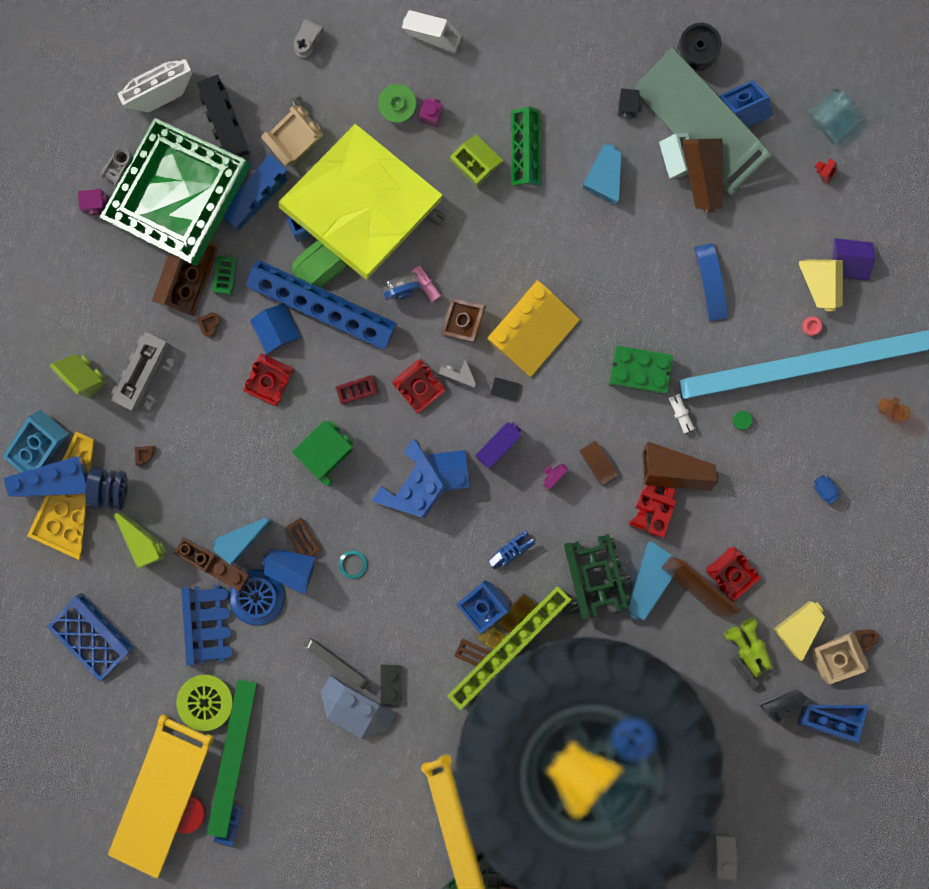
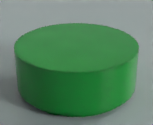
M747 411L736 412L732 417L733 426L738 430L749 428L752 424L751 415Z

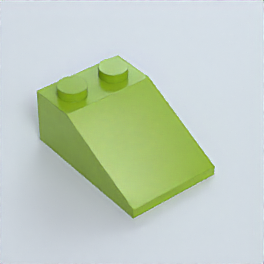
M74 354L50 365L76 394L89 399L106 383L102 379L104 375L97 368L93 370L89 366L91 362L84 355Z
M123 513L114 515L137 568H145L166 558L164 555L166 549L162 542L159 543L155 537L128 515Z

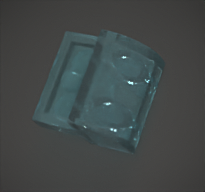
M838 89L830 92L807 114L817 129H821L832 144H836L862 119V116L854 107L855 103Z

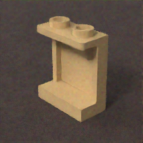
M292 106L290 108L291 111L271 131H267L261 136L284 166L293 165L323 136L319 125L307 116L308 112L302 106Z

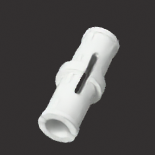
M680 394L675 395L677 403L674 396L669 398L675 411L674 416L678 418L684 434L689 432L686 424L690 431L695 429L689 418V410L685 408Z

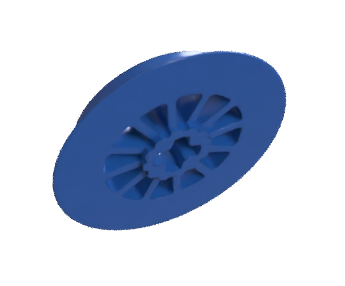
M255 569L247 571L246 573L251 576L246 585L251 592L242 590L243 593L249 596L240 597L241 592L231 587L229 592L230 607L235 616L244 623L250 625L267 624L274 620L283 608L285 600L284 589L280 582L264 575V570ZM254 581V590L250 586L249 582ZM257 581L262 582L259 590L257 589ZM264 584L268 585L269 588L262 592ZM269 590L272 591V596H264ZM256 592H258L259 596L262 597V599L258 600L257 603H255L254 599L251 598V596L255 595ZM264 598H272V604L265 601ZM248 599L249 601L242 605L240 600ZM262 602L270 606L268 610L265 609ZM251 603L249 610L246 611L244 607ZM254 605L256 614L251 613V610ZM258 605H260V607L263 610V613L261 614L258 613Z

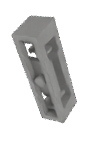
M147 332L139 337L137 341L138 347L135 352L131 353L127 369H123L119 379L121 381L119 385L115 386L111 392V401L134 412L169 346V343ZM146 354L147 356L151 357L152 359H151V360L148 359V361H147V363H146V365H145V367H144V369H143V371H142V373H141V375H140V377H139V379H138V381H137V383H136V385H135V387L137 388V389L135 390V389L129 387L128 385H129V384H132V382H133V380H134V378H135V376H136V374H137V372H138V370H139V368H140V366H141V364H142V362H143V360H144V358H145L143 355Z

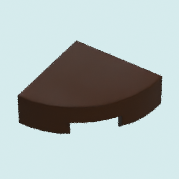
M155 446L135 447L136 466L144 465L150 461L154 455Z

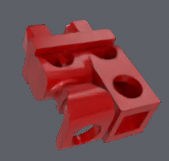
M646 485L645 489L641 490L635 508L638 509L636 517L629 521L628 525L642 531L646 530V533L664 538L676 503L674 500L676 490L665 487L663 495H659L656 493L658 486ZM647 513L652 514L649 525H647L646 521Z

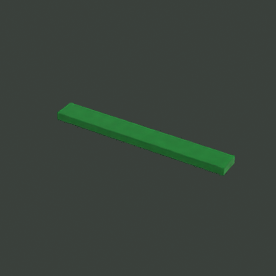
M239 679L237 681L207 835L227 838L257 683Z

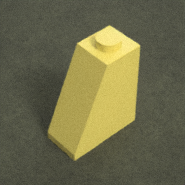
M806 259L799 261V266L817 308H824V311H836L837 307L843 306V260Z
M812 601L807 602L773 629L793 656L799 661L804 659L825 618L822 614L824 610L817 602L815 604Z

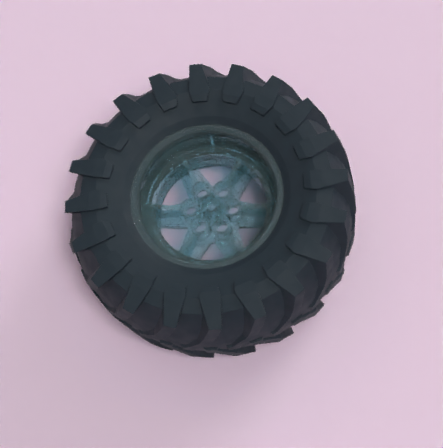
M598 637L568 638L542 644L507 663L500 673L496 674L483 687L463 724L459 746L457 747L455 773L457 796L468 832L493 869L505 880L515 884L520 889L668 888L667 881L689 870L697 860L694 854L711 838L717 822L713 820V817H715L724 797V781L720 780L723 767V752L720 742L715 737L716 731L712 718L689 683L667 663L643 649L625 642ZM629 716L632 721H634L636 716L639 717V722L646 719L645 725L653 726L650 732H656L655 737L652 738L657 741L652 746L654 751L649 753L646 759L642 756L641 761L638 762V767L613 761L618 747L612 746L613 741L616 739L612 738L611 735L616 732L614 727L616 725L620 726V720L623 719L626 722V718ZM594 720L610 724V726L594 742H591L580 721ZM561 728L567 748L575 741L580 747L586 748L588 753L595 756L597 752L605 751V760L615 763L623 769L622 773L591 805L590 809L596 820H577L563 815L569 807L559 786L548 801L539 787L537 770L548 773L547 771L556 763L555 760L563 753L542 751L551 736ZM626 728L622 731L621 737L626 735ZM647 741L641 743L642 750L646 747ZM609 787H635L625 805L613 813Z

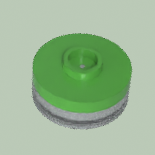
M392 84L381 92L378 99V108L387 121L393 124H403L414 116L417 109V101L413 92L407 86Z

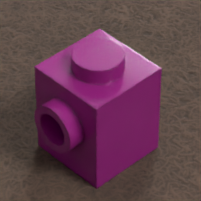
M425 98L419 113V122L437 127L443 112L441 101L435 98Z
M101 189L78 191L79 210L90 215H100L108 203L107 194Z

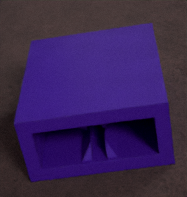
M507 422L483 446L475 457L489 470L522 436L520 434L521 429L514 422L512 424Z

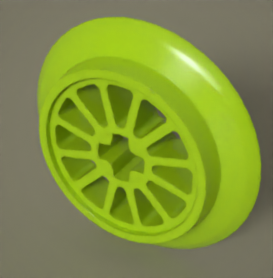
M198 675L192 677L182 685L178 692L176 700L177 711L182 721L190 728L198 731L214 730L220 727L231 713V692L227 685L215 676ZM200 686L203 687V695L198 689ZM206 686L211 687L208 695L206 694ZM213 689H215L218 693L211 697L210 695ZM195 690L199 697L193 695L192 692ZM218 695L220 696L221 701H213V698ZM192 697L197 701L189 702V698ZM201 698H202V699H206V698L209 699V701H208L209 707H207V706L202 707V706H201V704H202ZM220 703V704H221V708L219 709L218 707L214 706L213 704ZM196 704L197 707L190 710L189 705ZM199 708V712L195 716L192 712ZM211 708L218 711L217 715H214ZM202 710L204 711V719L199 718ZM207 711L210 713L212 718H207Z

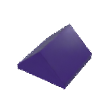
M834 239L832 260H843V278L867 281L870 279L875 262L872 242Z

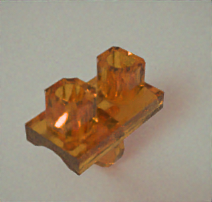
M882 397L878 409L879 413L887 416V421L893 423L895 418L899 422H905L909 419L910 410L907 406L900 404V399L894 397L891 401Z

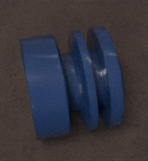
M91 468L85 489L87 508L102 509L104 502H106L107 510H112L114 507L115 511H122L128 492L126 472L119 471L117 473L115 470H111L107 478L105 469Z

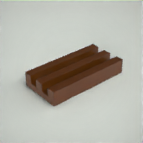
M302 518L285 527L300 554L306 555L291 531L293 527L309 551L307 556H313L321 551ZM297 524H301L315 550H312Z
M462 638L454 656L477 666L479 662L461 655L460 651L480 660H483L485 657L464 648L463 645L466 644L486 654H489L491 651Z

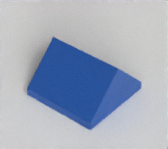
M285 304L264 309L250 320L266 354L301 338Z

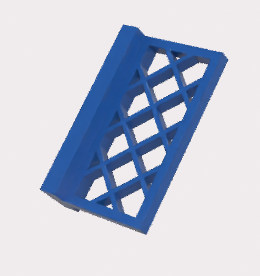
M82 593L76 595L46 626L99 682L134 649L130 642ZM72 607L78 611V619L69 618V610ZM58 621H65V632L58 631L54 625ZM69 621L78 622V632H69ZM82 622H89L91 624V632H82ZM69 635H78V645H72L69 642ZM82 635L92 636V646H82ZM95 636H102L105 639V646H96ZM83 649H92V659H85L83 657ZM96 649H105V660L96 659ZM109 649L116 650L120 656L116 660H109ZM96 663H105V671L102 674L96 670Z

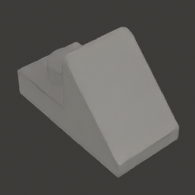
M466 359L460 373H457V369L452 366L446 365V368L441 366L440 376L475 389L476 383Z

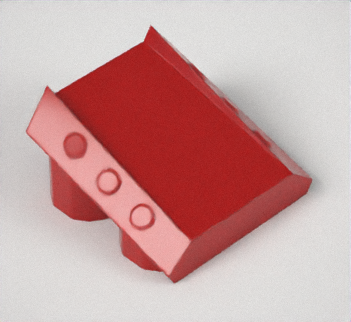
M259 354L258 359L252 365L251 374L245 382L243 391L267 403L278 406L294 369L266 354Z
M422 359L416 360L392 381L394 387L417 414L446 391V388Z
M736 547L727 548V551L711 565L707 566L706 573L732 602H735L761 579L756 569L749 564L747 558Z

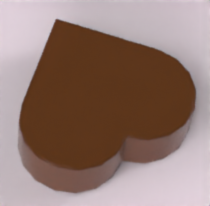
M209 313L197 318L203 335L213 337L217 332L216 327L221 324L220 316L216 313Z
M855 630V636L864 653L870 651L872 645L879 640L878 633L874 630Z

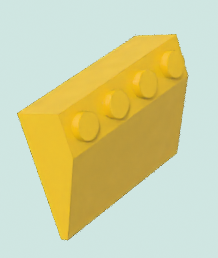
M537 280L489 335L487 341L531 377L580 319Z

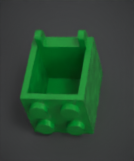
M323 420L292 451L293 455L326 486L332 485V480L328 475L354 450L351 446L354 444L353 441L345 434L341 436L338 433L340 428L331 420L329 422Z

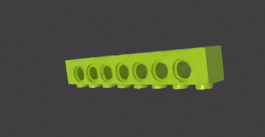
M557 586L447 697L461 710L571 599Z

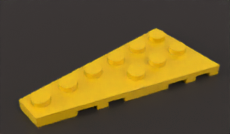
M76 431L63 460L76 456L83 457L89 474L92 468L95 439ZM85 494L45 496L27 536L75 559L81 560L87 511Z

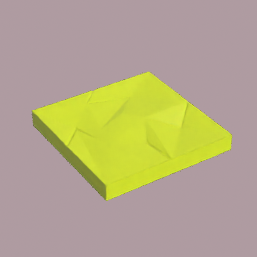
M354 124L279 201V208L367 280L441 202L442 194L358 125Z

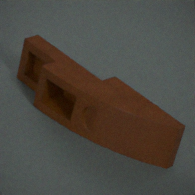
M182 537L173 553L239 592H242L251 576L236 565H229L220 556L185 537Z

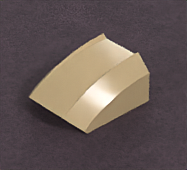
M853 632L824 643L812 651V658L819 674L828 684L866 672L868 669L867 658Z

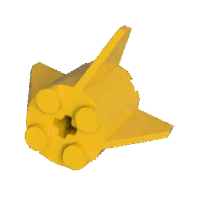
M574 741L567 748L568 753L563 752L547 772L556 780L570 812L578 818L581 814L584 815L601 793L622 773L623 769L615 763L586 752Z

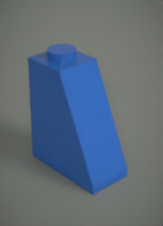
M270 548L268 554L264 555L262 560V566L265 567L264 575L302 594H306L313 574L315 557Z

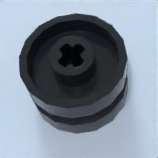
M703 22L694 23L688 26L682 33L678 42L677 52L695 71L705 70L715 62L722 46L721 36L717 29L710 24Z

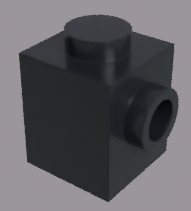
M621 88L618 116H621L623 119H633V117L637 116L638 112H641L642 100H639L640 90Z

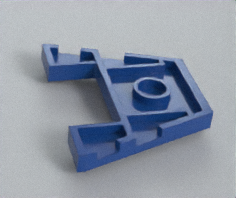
M412 439L403 453L416 462L417 465L396 496L381 486L372 501L426 518L447 486L435 467L431 465L427 454L421 449L420 443Z

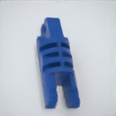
M527 530L495 552V556L488 561L494 570L502 565L505 567L536 544L532 539L519 547L518 544L529 535Z

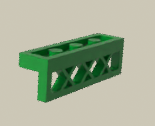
M524 107L511 110L512 186L524 184L541 185V110ZM523 113V120L519 124L518 114ZM520 132H522V133H523V139H522V141L519 143V142H518V135L520 134ZM520 151H522L523 158L519 162L518 154L520 153ZM520 170L523 171V180H518Z

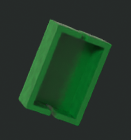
M616 345L612 365L617 364V367L613 366L611 368L608 385L665 395L668 391L670 376L666 374L671 372L673 355Z

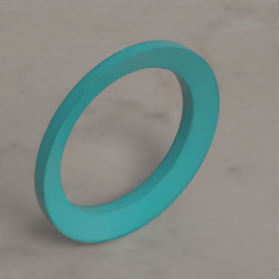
M353 550L341 556L339 569L347 578H358L366 571L367 561L362 553ZM350 554L360 556L363 561V568L356 575L347 574L342 566L344 558Z

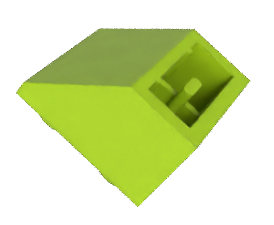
M477 134L464 142L450 156V162L476 188L504 161Z

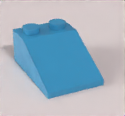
M39 410L28 416L4 453L3 458L21 473L46 466L61 448L69 433L42 410Z
M264 518L223 536L220 535L213 544L215 546L212 550L229 565L235 564L273 520Z

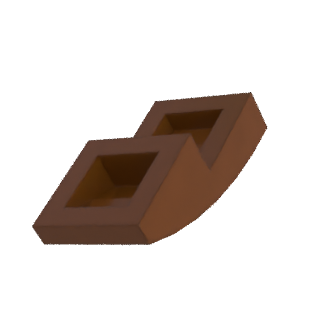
M596 441L579 451L601 485L617 476L616 471Z

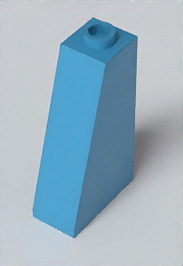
M648 541L629 597L631 605H627L630 611L628 615L637 621L639 618L645 620L672 579L662 569V566L672 555L652 541Z

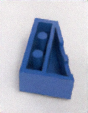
M869 705L802 706L797 725L850 743H858Z

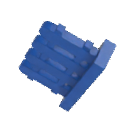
M214 585V589L199 590V586L194 587V591H189V587L181 588L186 666L194 665V661L199 660V664H204V660L219 659V662H224V658L232 655V649L229 646H223V639L230 637L231 630L228 627H222L221 619L229 617L230 612L227 608L220 607V600H225L228 597V591L224 588L219 589V585ZM215 601L216 608L201 609L200 602ZM195 602L196 610H190V603ZM216 620L217 627L202 629L201 621ZM191 622H197V629H192ZM218 639V647L203 648V640ZM193 641H198L197 649H193Z

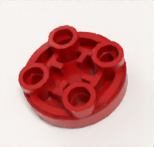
M192 794L177 829L178 833L188 834L194 832L204 821L205 806L198 797Z

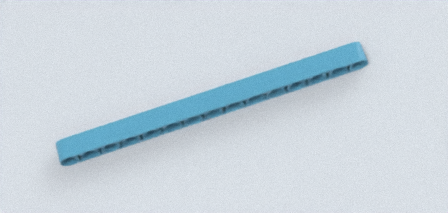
M929 330L679 380L683 399L929 351Z

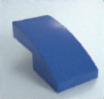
M233 804L227 838L215 836L214 843L233 847L243 807Z

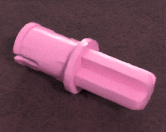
M421 266L414 268L412 274L420 282L421 289L424 290L431 303L439 299L441 294L433 285V280L429 279Z

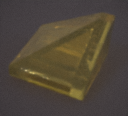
M491 625L476 638L493 650L502 642L506 635Z

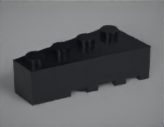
M217 74L196 82L201 93L199 94L201 103L206 105L208 110L205 112L209 123L212 122L215 128L212 129L216 140L219 139L222 145L219 148L239 157L250 154L219 75Z

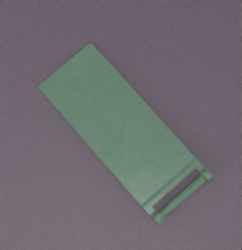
M671 48L633 87L634 90H640V97L674 134L688 133L689 139L722 138L723 187L732 196L762 164L774 157L772 151L752 133L674 48ZM760 150L762 155L730 184L727 180Z

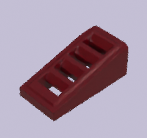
M369 375L336 386L341 405L380 393L375 375ZM366 381L369 382L370 389H371L370 392H369L368 385H367V382H366ZM359 383L362 384L364 390L363 394L361 393ZM353 385H354V388H355V391H356L357 396H354V394H353V390H352V387H351V386H353ZM346 387L350 397L348 399L346 398V394L344 391V388Z

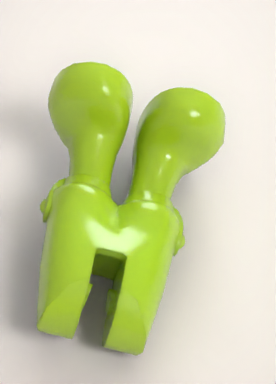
M755 617L745 620L740 625L749 638L751 647L747 645L739 627L730 628L723 633L726 640L734 641L739 646V657L745 661L755 677L762 675L759 665L755 661L758 658L766 671L773 669L765 649V643L757 638V620Z

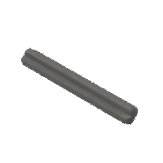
M624 575L626 586L632 584L633 579L631 575ZM616 580L613 581L614 588L605 590L606 597L618 591ZM597 592L585 595L587 606L599 601ZM577 600L563 608L566 616L580 610Z

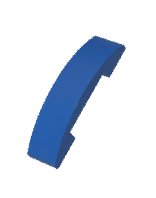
M714 244L696 246L694 250L706 299L705 305L708 321L728 318L724 285Z

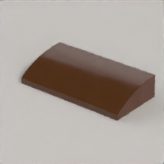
M670 556L662 566V569L714 615L730 616L739 613L741 610L687 562Z

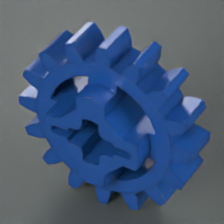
M629 716L626 718V722L622 719L619 722L620 726L616 725L614 727L616 732L611 737L616 740L613 741L612 746L618 747L615 751L616 753H623L622 759L628 756L629 762H632L634 757H636V760L640 762L642 756L646 759L649 753L654 751L652 746L657 741L652 738L655 737L656 732H650L653 726H646V719L639 722V717L636 716L634 721H632ZM626 728V735L621 737L622 731ZM647 741L646 747L642 750L641 743Z

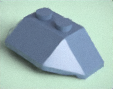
M331 675L321 691L327 720L359 738L387 731L397 712Z

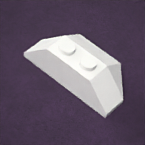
M186 59L166 62L132 79L124 87L123 91L118 93V96L124 108L150 112L182 96L191 78L192 71Z

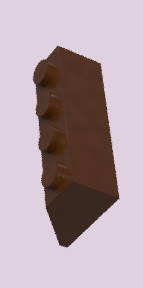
M210 241L197 266L169 253L152 301L195 316L220 245Z

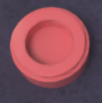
M808 317L802 324V330L808 336H815L821 332L822 322L817 317Z

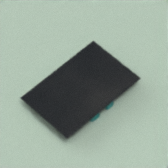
M495 377L491 395L516 401L521 384Z

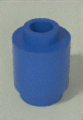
M821 475L814 481L815 485L813 488L822 500L828 504L841 496L840 490L829 476Z

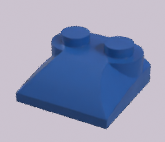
M486 580L456 604L480 634L510 610L507 600L491 582Z

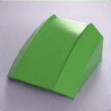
M319 240L313 243L292 263V272L296 277L320 288H323L347 269L342 259Z

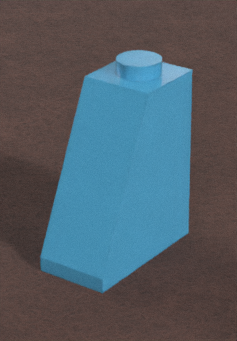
M604 144L582 188L616 205L619 200L621 152L614 145L608 144L607 146Z

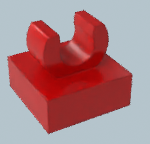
M829 158L826 164L818 161L815 166L816 172L820 174L821 181L829 185L838 169L836 161Z

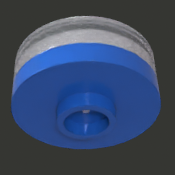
M417 273L401 275L381 284L385 300H401L410 297L412 293L422 288Z

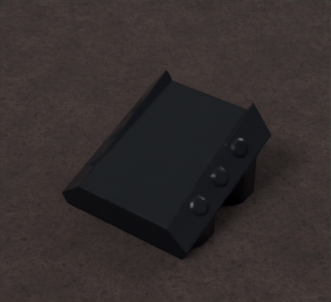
M793 690L759 702L758 705L776 723L783 720L793 709L800 706L807 697L802 692Z

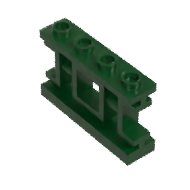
M609 534L598 536L599 546L581 550L579 541L564 544L582 621L597 618V607L614 604L616 613L620 611H627V605H631L628 593L624 594L623 587L626 586L624 576L619 575L618 568L621 567L619 556L615 557L613 549H616L614 537L610 538ZM604 542L607 543L612 567H609L608 560L597 561L596 552L605 550ZM577 549L578 557L588 555L590 564L581 566L583 574L580 575L573 551ZM605 566L609 583L590 588L586 570ZM614 579L617 582L621 605H619L617 597L607 599L605 590L614 588ZM586 586L588 594L598 593L599 602L590 604L592 612H588L582 588Z

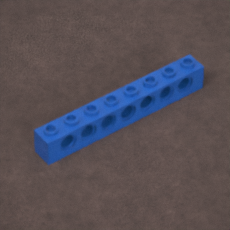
M258 260L252 266L246 286L250 287L253 291L263 293L272 300H278L290 308L302 311L307 316L319 319L324 324H330L342 332L352 334L359 340H365L376 348L385 350L390 343L397 325L396 322L261 260Z

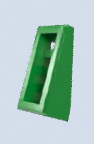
M218 256L212 289L214 294L233 296L238 258ZM222 262H230L232 266L222 265ZM221 269L231 270V272L222 273ZM220 276L230 277L229 281L220 280ZM219 284H227L228 288L219 287Z

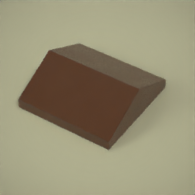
M451 298L441 335L475 343L486 306Z

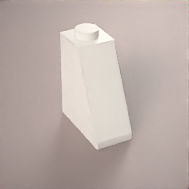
M410 10L403 20L402 28L410 36L447 51L456 52L462 35L448 20Z

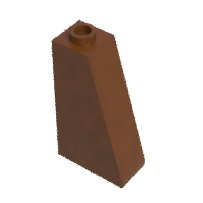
M722 138L684 139L683 148L695 209H703V213L715 212V209L723 208Z
M647 442L642 451L644 485L712 491L714 485L718 483L719 473L716 472L715 464L651 442Z

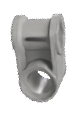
M308 19L304 20L293 42L298 57L307 58L311 55L323 34L324 27Z
M123 148L115 150L108 163L103 167L100 177L107 178L117 187L133 158L132 154ZM126 154L127 160L120 163V156Z

